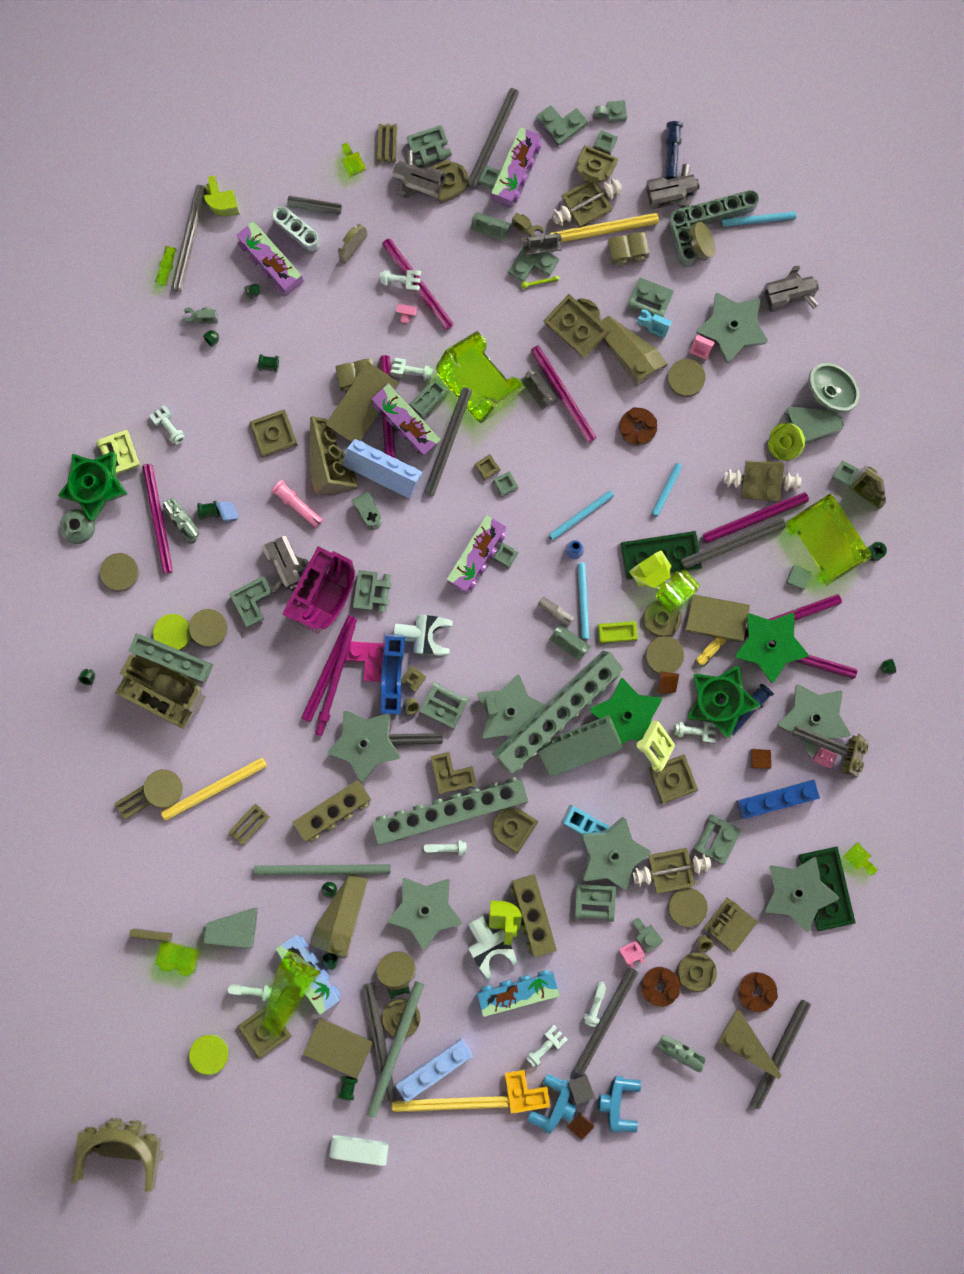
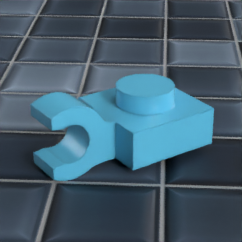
M642 310L637 323L649 327L648 332L665 339L672 321L656 314L652 317L647 310Z

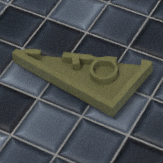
M737 1009L719 1043L780 1079L782 1075L741 1011Z

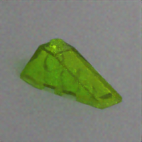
M290 949L278 965L262 1024L263 1027L277 1037L280 1036L321 974L319 970Z

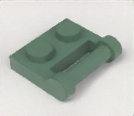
M639 277L627 308L630 310L636 309L641 312L642 310H647L651 316L656 314L664 317L674 290ZM638 298L661 307L660 311L636 302V299Z
M435 681L420 712L455 729L469 701V697H462L440 686V683ZM436 692L459 703L458 709L435 698Z
M710 814L707 826L698 844H695L693 849L725 865L741 829ZM717 824L720 826L719 831L708 850L705 848L706 843Z
M577 884L575 919H607L608 922H614L616 886ZM582 904L609 906L608 912L582 910Z

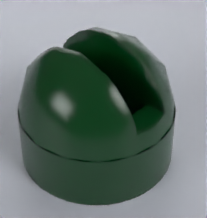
M251 284L244 287L247 297L253 299L252 294H255L256 298L259 296V284Z
M214 330L207 331L203 335L204 340L211 347L219 341V335Z
M892 658L882 662L881 670L883 673L888 675L896 673V666Z
M84 669L80 673L78 680L85 685H92L95 680V672L91 669L89 671Z
M326 882L321 890L324 896L333 897L338 889L334 882ZM325 886L328 887V888L333 889L334 892L331 893V892L325 890V889H324Z
M332 953L325 954L322 957L323 968L334 970L338 965L337 955Z

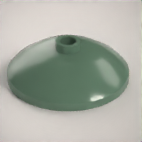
M820 363L811 370L808 379L809 387L814 398L822 406L834 412L845 413L851 411L858 404L860 398L858 385L844 368L833 363Z

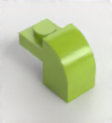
M215 175L208 176L209 184H206L208 195H205L204 198L209 209L214 214L224 217L240 214L234 190L220 192Z
M490 900L489 928L504 929V945H512L513 937H517V930H520L521 913L512 903Z

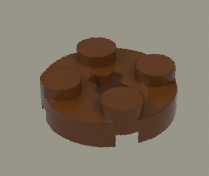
M631 408L622 416L619 424L622 438L633 446H640L651 442L657 432V419L647 409ZM641 423L644 429L635 431L633 424Z
M658 966L649 969L645 973L640 988L643 997L650 1004L665 1007L672 1004L679 997L680 981L677 975L670 969ZM658 981L666 984L663 992L655 989Z
M751 972L741 979L738 987V998L747 1009L753 1012H763L774 1005L778 998V989L770 976L762 972ZM756 986L763 990L760 997L757 995L753 996L752 994Z

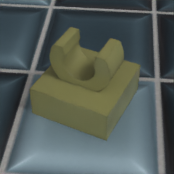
M410 666L401 678V683L417 692L427 676L413 666Z

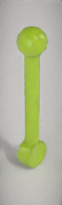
M553 276L552 278L528 283L524 281L521 283V287L526 289L528 286L557 282L560 279L559 276Z

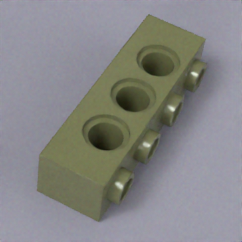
M356 780L292 823L304 842L310 840L312 843L321 837L320 833L324 830L329 832L336 828V823L341 819L346 821L354 816L352 812L358 808L362 811L370 805L369 801L372 799L360 780ZM348 796H352L355 799V804L352 807L345 805V799ZM331 807L338 809L339 813L335 818H331L328 814ZM316 817L322 820V825L318 829L312 826V821Z
M535 874L512 880L513 885H510L513 897L517 896L519 902L515 906L519 909L524 923H521L523 934H528L530 941L526 942L529 954L533 953L534 957L557 951ZM526 891L531 892L533 895V899L530 902H524L521 898L522 894ZM534 910L538 913L536 921H529L527 919L529 911ZM537 929L542 930L544 933L541 940H535L532 937L533 932Z

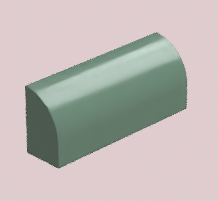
M608 715L551 738L547 745L538 749V753L550 777L619 751L622 749V745L611 717Z

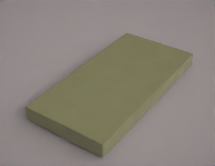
M367 361L325 425L351 442L354 439L361 441L379 414L372 405L374 402L372 397L387 383L395 389L399 382Z

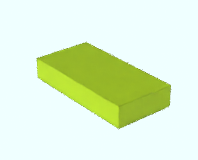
M636 621L598 624L599 644L638 640Z

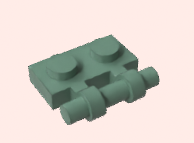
M442 125L407 136L413 156L421 155V158L415 160L417 167L423 165L426 167L432 162L438 160L441 162L446 160L445 158L452 156L450 148L442 149V146L448 145ZM436 149L437 153L427 156V151Z
M359 570L353 608L372 611L373 604H379L378 612L386 613V606L389 605L388 592L392 585L390 582L391 575L384 574L383 581L377 580L378 572ZM376 587H381L380 598L375 597Z

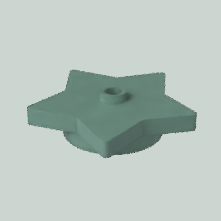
M716 293L714 296L713 314L697 330L696 334L715 342L727 363L744 347L766 344L768 340L757 323L760 299L736 303Z
M517 674L501 691L477 693L487 713L482 738L510 737L545 705L528 696L520 675ZM492 694L495 696L498 710L496 715H489L486 695ZM513 708L515 710L514 715H508L507 710Z
M797 684L794 692L793 709L777 726L791 733L795 726H799L828 739L851 736L839 715L843 691L818 695ZM815 714H816V715L818 716V718H819V721H818V722H815V721L813 720V716H814ZM800 739L809 757L813 756L820 748L817 745Z
M343 711V735L331 747L328 754L349 761L361 782L368 778L378 763L401 758L389 739L390 714L365 719L350 711ZM363 740L367 742L366 747L362 745Z
M621 817L607 830L598 833L581 834L588 852V859L582 878L584 881L608 878L622 889L627 890L633 867L649 856L651 851L632 839L627 820Z
M816 857L795 869L775 865L769 867L775 891L765 912L790 915L806 932L810 930L817 910L839 899L837 894L821 882ZM801 890L803 892V895L801 897H797L795 895V891Z
M403 878L402 904L388 919V923L410 929L421 948L425 950L439 930L462 924L459 917L448 904L450 880L445 879L425 886ZM427 907L429 909L428 914H423L421 909Z

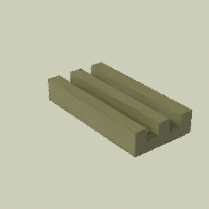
M379 124L378 162H396L397 124ZM383 130H386L385 157H382ZM390 130L393 131L392 157H389Z
M144 785L114 803L124 820L150 805L146 801L129 813L125 812V810L145 798L143 794L122 807L123 803L141 793Z
M254 804L229 833L241 845H244L270 816L257 804ZM257 810L258 812L237 834L235 831ZM262 814L264 817H263V818L259 821V823L244 837V839H242L241 836L243 835V833H244V832L258 819V817Z
M134 928L130 929L129 936L132 938L168 942L172 940L173 933Z

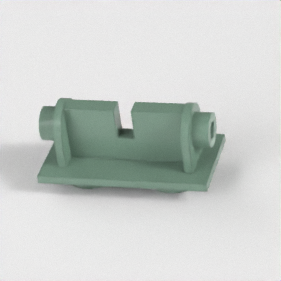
M476 212L472 217L470 230L505 241L511 223Z
M561 624L549 638V640L579 662L591 647Z

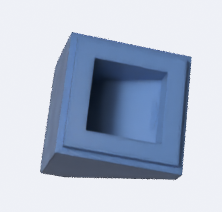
M232 502L216 503L225 523L228 524L239 518Z

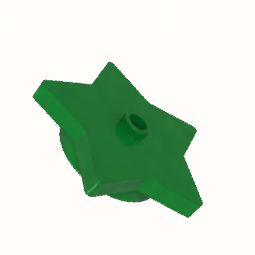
M109 452L96 459H88L72 454L71 471L68 481L58 496L66 500L78 502L88 519L95 521L107 502L128 494L116 478L117 454Z
M749 613L747 614L748 638L734 657L757 664L769 682L773 683L786 663L806 658L809 654L794 637V613L774 620H768ZM772 640L775 643L774 648L769 646V641Z
M735 666L718 677L694 674L698 698L688 715L689 720L712 722L727 738H730L739 717L761 706L743 690L741 668L739 666ZM725 698L726 702L721 705L719 700Z
M621 678L611 699L591 707L590 712L598 719L610 715L621 744L629 740L640 741L649 728L651 719L659 707L662 698L638 695L627 681ZM625 712L631 713L630 719L624 717Z

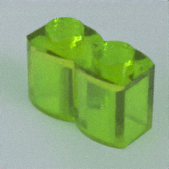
M686 569L681 572L676 571L668 583L663 582L656 588L658 591L655 597L670 613L695 594L701 586Z
M161 941L155 965L160 966L159 970L171 972V969L178 971L179 975L190 976V974L196 973L201 950Z

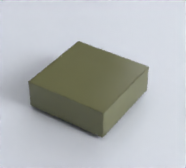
M490 454L474 464L485 481L501 471Z

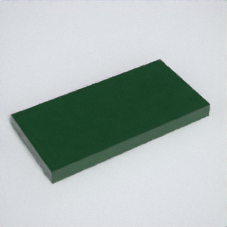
M696 531L620 543L626 580L633 579L629 573L631 569L661 550L672 566L670 574L702 569L701 563L684 569L681 564L683 558L699 552Z
M838 846L799 854L801 865L813 857L817 858L821 882L839 896L838 900L817 910L814 918L816 931L855 924L856 921Z

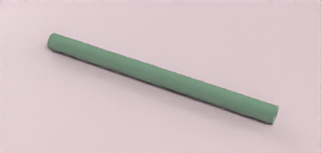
M391 864L254 866V875L391 874Z
M415 981L367 1112V1115L376 1118L422 993L423 983Z

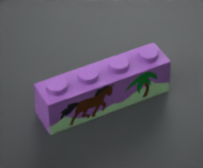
M520 127L491 192V200L512 208L514 202L517 203L521 195L519 190L521 186H525L528 179L526 174L528 170H532L535 164V159L533 158L536 153L539 154L543 143L540 142L541 135Z
M254 221L236 235L239 241L237 242L238 246L244 252L246 250L249 252L251 261L263 268L261 270L267 279L272 278L275 282L273 285L280 293L283 291L288 295L304 282L302 275Z
M389 383L372 397L374 408L378 412L382 410L387 415L385 419L391 426L396 425L400 429L398 433L405 440L407 438L410 439L413 443L411 447L418 454L422 452L425 455L441 440Z
M486 515L447 578V582L466 594L469 590L473 591L478 582L476 581L479 574L483 575L488 566L485 564L488 558L492 559L498 550L495 548L498 542L502 543L507 536L505 532L506 526Z

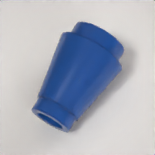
M573 540L567 543L565 552L568 557L578 559L584 553V546L578 540ZM572 545L578 546L579 549H573Z

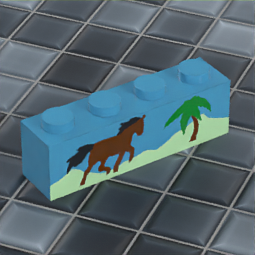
M547 969L537 972L538 976L531 978L530 975L518 977L519 981L511 983V980L499 982L500 986L492 988V985L480 987L481 991H478L477 994L483 1017L559 997L554 973L549 972Z

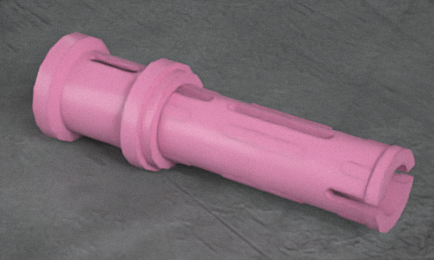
M280 480L274 486L271 493L277 494L285 505H290L314 528H317L319 526L318 523L320 524L323 519L297 497L295 490H290L284 484L285 481Z

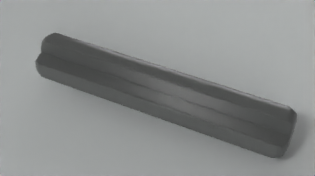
M291 195L287 200L289 207L340 215L342 212V204Z
M795 726L792 731L793 736L841 756H845L848 752V746L802 727Z
M389 734V739L393 745L442 744L443 734Z

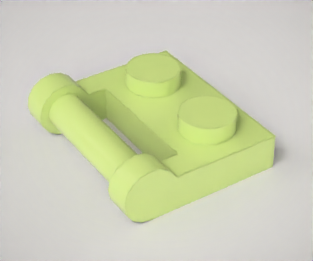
M128 430L96 441L102 456L109 453L107 445L112 443L119 466L116 467V476L140 466Z
M652 721L643 739L638 741L636 746L651 762L653 770L660 772L667 763L675 744L659 721ZM650 745L653 747V749L655 750V752L658 754V756H659L658 759L656 758V756L654 755V753H653V752L651 751V749L649 748Z

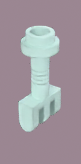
M385 270L380 273L379 280L384 286H389L390 282L406 283V289L420 290V286H413V282L420 283V279L413 277L414 275H421V271L407 270V276L391 275L390 271Z
M394 358L390 376L402 379L403 374L407 373L423 376V380L427 381L432 379L433 369L430 366H425V369L406 366V359Z
M165 405L161 406L165 413L162 414L159 409L155 411L159 416L158 418L152 413L149 415L157 427L160 424L164 425L171 435L169 439L172 443L178 445L184 441V433L181 430L177 431L170 423L169 418L173 415Z
M683 722L674 724L673 733L677 737L682 738L683 734L702 736L701 742L716 743L715 738H708V735H716V731L709 730V727L716 728L713 723L703 722L702 728L684 726Z
M458 840V844H426L423 846V851L458 852V856H462V854H466V842Z
M603 981L598 982L590 1013L584 1016L585 1024L596 1027V1024H599L600 1021L597 1018V1014L606 991Z
M231 984L228 988V993L263 997L262 1001L271 1000L272 988H268V985H265L264 989Z
M555 1025L544 1034L548 1040L534 1054L532 1052L528 1053L526 1059L533 1067L541 1064L539 1059L553 1045L559 1049L568 1040L566 1037H563L560 1041L557 1040L562 1035L560 1030L554 1036L552 1035L557 1028Z

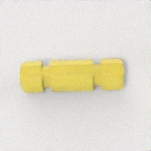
M715 638V641L713 640L704 649L703 654H700L696 661L701 666L705 665L708 658L710 659L727 640Z

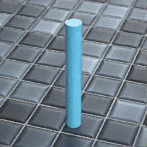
M675 464L651 513L652 515L659 516L683 467L682 465Z

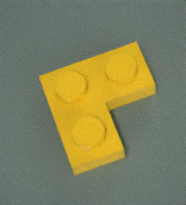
M524 1069L505 1072L511 1114L550 1107L547 1086L527 1089Z

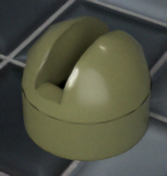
M407 698L403 702V708L407 714L413 715L418 712L420 705L414 698Z
M705 934L702 937L698 936L696 940L698 950L701 952L709 951L713 947L711 938Z

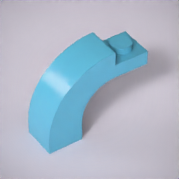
M572 805L568 806L561 821L563 825L581 834L598 833L611 827Z

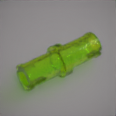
M165 246L162 260L158 264L160 267L155 280L156 283L167 285L170 270H173L174 267L172 263L177 251L176 248Z

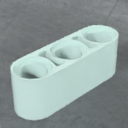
M280 206L274 210L273 217L278 228L309 252L318 250L320 246L319 238L311 227L285 207ZM281 215L287 216L284 220H278ZM294 227L301 228L298 232L292 231ZM309 238L315 239L311 244L306 242Z
M334 1135L331 1140L329 1157L373 1165H386L389 1144L374 1140Z

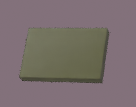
M570 294L543 321L584 359L610 332L603 323Z
M693 594L686 632L743 643L750 605Z
M320 1017L303 1055L357 1079L373 1041Z

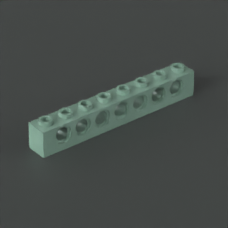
M602 651L496 749L492 755L505 771L513 774L521 770L523 763L528 759H532L537 754L539 748L551 741V737L555 733L561 732L569 720L575 719L583 707L589 706L597 694L604 692L610 682L619 678L620 673L624 670L611 652ZM602 670L603 676L599 679L598 674ZM586 683H589L588 691H585ZM575 695V703L571 704V698ZM561 708L562 714L560 717H557V711ZM547 721L548 727L546 730H543V724ZM533 734L534 740L532 743H529V737ZM520 748V754L515 757V750Z
M513 777L507 779L506 784L499 785L498 782L489 784L486 790L480 791L479 787L469 790V794L462 796L461 793L451 795V800L443 802L441 798L431 801L432 805L427 807L424 804L414 806L413 811L406 812L405 809L396 811L393 817L387 818V815L376 817V821L372 822L377 843L382 845L526 803L528 799L523 781ZM505 788L511 791V797L507 800L502 799L500 796L501 790ZM484 794L492 796L493 802L490 805L482 803L481 798ZM467 799L474 802V808L469 811L463 808V802ZM447 805L455 807L454 815L447 816L444 809ZM429 810H434L437 814L434 821L426 819V813ZM412 815L418 819V823L414 827H410L407 823L408 817ZM392 821H396L399 824V829L396 832L389 830L388 826Z

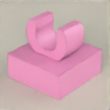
M398 304L396 312L402 313L401 323L408 324L410 316L417 315L418 307Z
M697 335L690 353L707 360L714 342Z
M820 747L812 761L831 769L838 754Z
M637 940L619 949L627 965H630L632 968L634 967L633 962L640 960L641 963L644 962L643 957L645 955Z

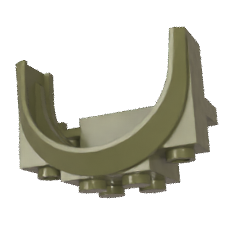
M129 655L119 673L124 678L115 694L184 730L194 713L197 714L206 697L201 694L200 685L188 676L139 655Z
M110 1118V1120L99 1126L98 1131L95 1127H85V1129L78 1132L71 1183L77 1184L78 1180L83 1179L88 1154L91 1155L92 1152H97L99 1156L130 1160L142 1159L145 1167V1192H151L156 1186L158 1163L163 1157V1151H160L162 1138H156L155 1134H146L147 1124H141L142 1121L140 1120L122 1122L121 1118Z

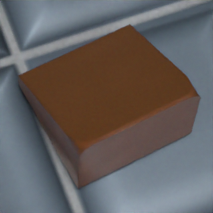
M660 671L657 693L676 692L679 674Z
M751 749L750 768L772 769L771 750Z
M578 1112L567 1125V1128L581 1140L595 1127L594 1123L581 1112Z

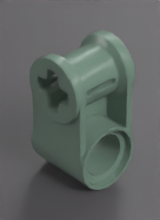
M369 491L352 499V503L358 514L361 515L365 525L372 530L378 529L382 524V519ZM371 516L375 518V522H372L370 520Z

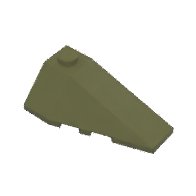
M607 316L600 321L610 330L603 341L637 386L668 365L655 347L612 317Z

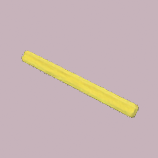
M657 213L559 231L557 233L561 234V242L655 225L659 223V217Z
M260 758L177 802L173 806L162 810L161 815L163 819L169 820L266 768L265 760Z
M508 1096L419 1099L408 1102L405 1100H394L392 1102V1111L508 1108L510 1103Z

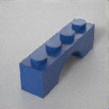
M383 635L380 713L400 714L401 669L405 637L403 635Z
M809 780L736 800L741 819H747L820 799L815 780Z

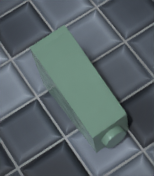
M788 407L784 412L787 422L797 425L803 431L805 444L838 434L843 429L842 426H844L842 417L838 416L837 412L831 410Z
M251 908L206 923V926H203L202 929L204 943L252 948L254 945L258 908Z

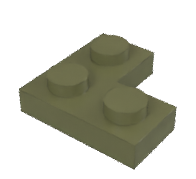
M450 752L431 756L439 794L477 785L473 766L453 770Z

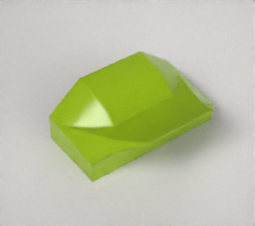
M661 550L635 566L629 573L639 588L647 586L654 589L671 578L670 568L672 566Z

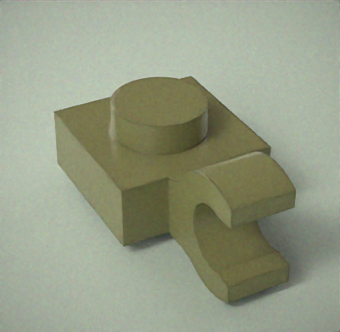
M516 212L513 216L511 224L525 235L528 234L530 237L536 236L534 234L535 231L544 233L542 226H532L530 219L524 214L520 215Z

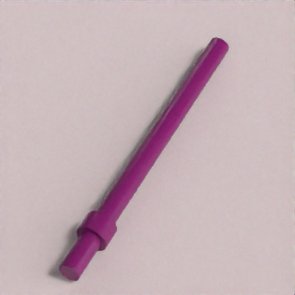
M348 624L322 712H319L316 735L323 736L326 722H329L331 716L329 714L355 631V625Z

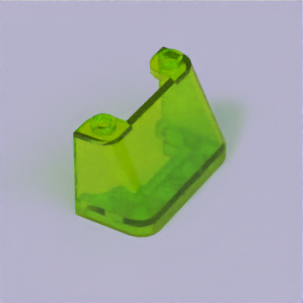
M476 331L446 349L436 365V371L457 398H459L463 387L472 390L466 409L476 421L483 423L521 394L525 386L516 377H511L508 380L484 353L487 349V341Z
M832 494L824 496L785 522L788 533L791 536H799L819 567L817 578L826 586L871 559L870 551Z

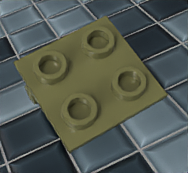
M859 733L858 736L852 735V738H849L848 749L852 750H848V753L853 755H845V758L851 760L844 759L842 766L843 773L849 775L851 773L855 777H858V774L863 770L864 762H862L863 754L867 753L869 746L867 739Z
M727 897L704 926V929L735 953L758 921Z

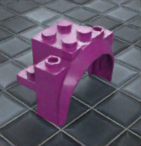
M318 546L282 615L317 634L321 630L328 628L340 614L351 592L355 579V569L352 560L335 551L331 553Z

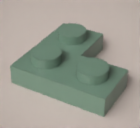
M552 105L536 115V119L558 146L588 125V121L577 108L564 118H561Z
M522 248L510 267L508 274L524 282L534 267L550 276L559 262V258L549 252L525 255Z
M264 576L229 594L246 627L249 628L264 620L256 602L273 593Z

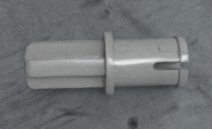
M544 596L538 602L540 608L552 615L551 618L555 617L567 627L570 624L568 620L572 622L574 616L560 608L561 605L557 606Z

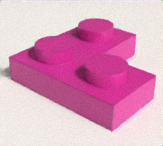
M351 641L346 660L365 662L364 681L381 682L383 643Z

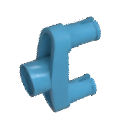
M547 1074L543 1085L558 1091V1094H560L551 1117L548 1116L547 1118L531 1111L527 1122L551 1134L560 1118L571 1122L577 1105L568 1102L570 1093L569 1081L566 1079L563 1081Z
M614 1076L609 1095L599 1094L598 1112L608 1113V1125L611 1133H619L620 1131L637 1133L638 1121L620 1119L619 1116L621 1093L623 1091L640 1092L641 1080L624 1079L622 1076Z

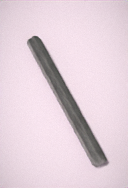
M198 184L195 188L172 283L174 291L181 292L183 289L206 194V187Z

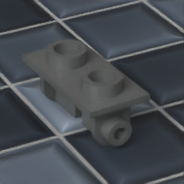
M557 232L521 238L525 255L561 251L560 242L562 238L561 234Z
M536 369L533 371L529 370L526 372V376L520 379L542 410L558 399Z

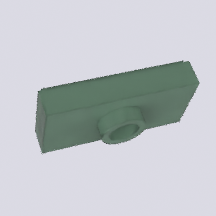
M434 378L409 405L423 419L449 393V390Z

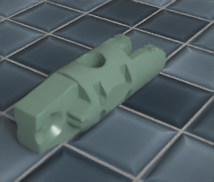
M174 498L165 501L163 507L179 532L182 533L188 542H196L199 531L184 508Z
M663 1035L657 1044L660 1050L697 1072L703 1071V1064L706 1061L703 1055L668 1036Z

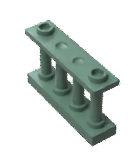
M137 633L128 650L143 658L207 682L214 665Z

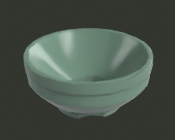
M74 509L62 517L60 531L67 541L81 544L93 536L95 522L88 519L84 510ZM74 519L80 521V527L76 530L70 528V522Z

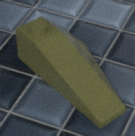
M312 416L310 417L311 479L314 492L330 496L358 488L354 471L342 466L345 453L339 449L336 443L337 437L333 429L325 425L328 420Z
M864 466L848 488L881 509L886 503L884 481L874 468Z
M348 875L315 926L310 946L329 953L348 956L368 879Z

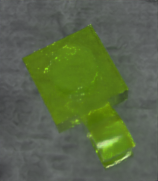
M348 142L342 144V151L345 155L342 163L349 178L366 171L359 152L353 154Z
M858 842L843 855L856 870L862 867L870 876L878 871L868 861L871 855Z

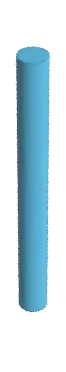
M796 211L722 219L721 223L722 227L790 220L796 219L797 214Z
M610 490L551 532L549 534L550 538L554 540L614 497L613 493Z
M578 563L581 638L589 639L585 563Z

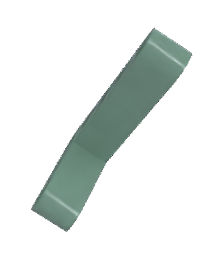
M748 190L673 211L669 220V229L680 263L685 267H690L695 263L697 254L691 244L693 236L689 235L690 227L693 224L702 222L707 225L722 219L751 213L758 204L759 195L753 190ZM750 199L753 201V204H748L745 200ZM733 204L736 208L730 209L727 205ZM710 209H716L718 213L713 214L710 212ZM696 213L700 216V218L695 219L692 217L691 214ZM679 218L682 220V223H675L673 219ZM683 235L687 237L688 240L682 241L679 239V236ZM690 253L693 257L686 258L684 254Z

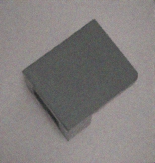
M585 1073L581 1077L569 1081L573 1094L572 1097L576 1105L595 1098Z

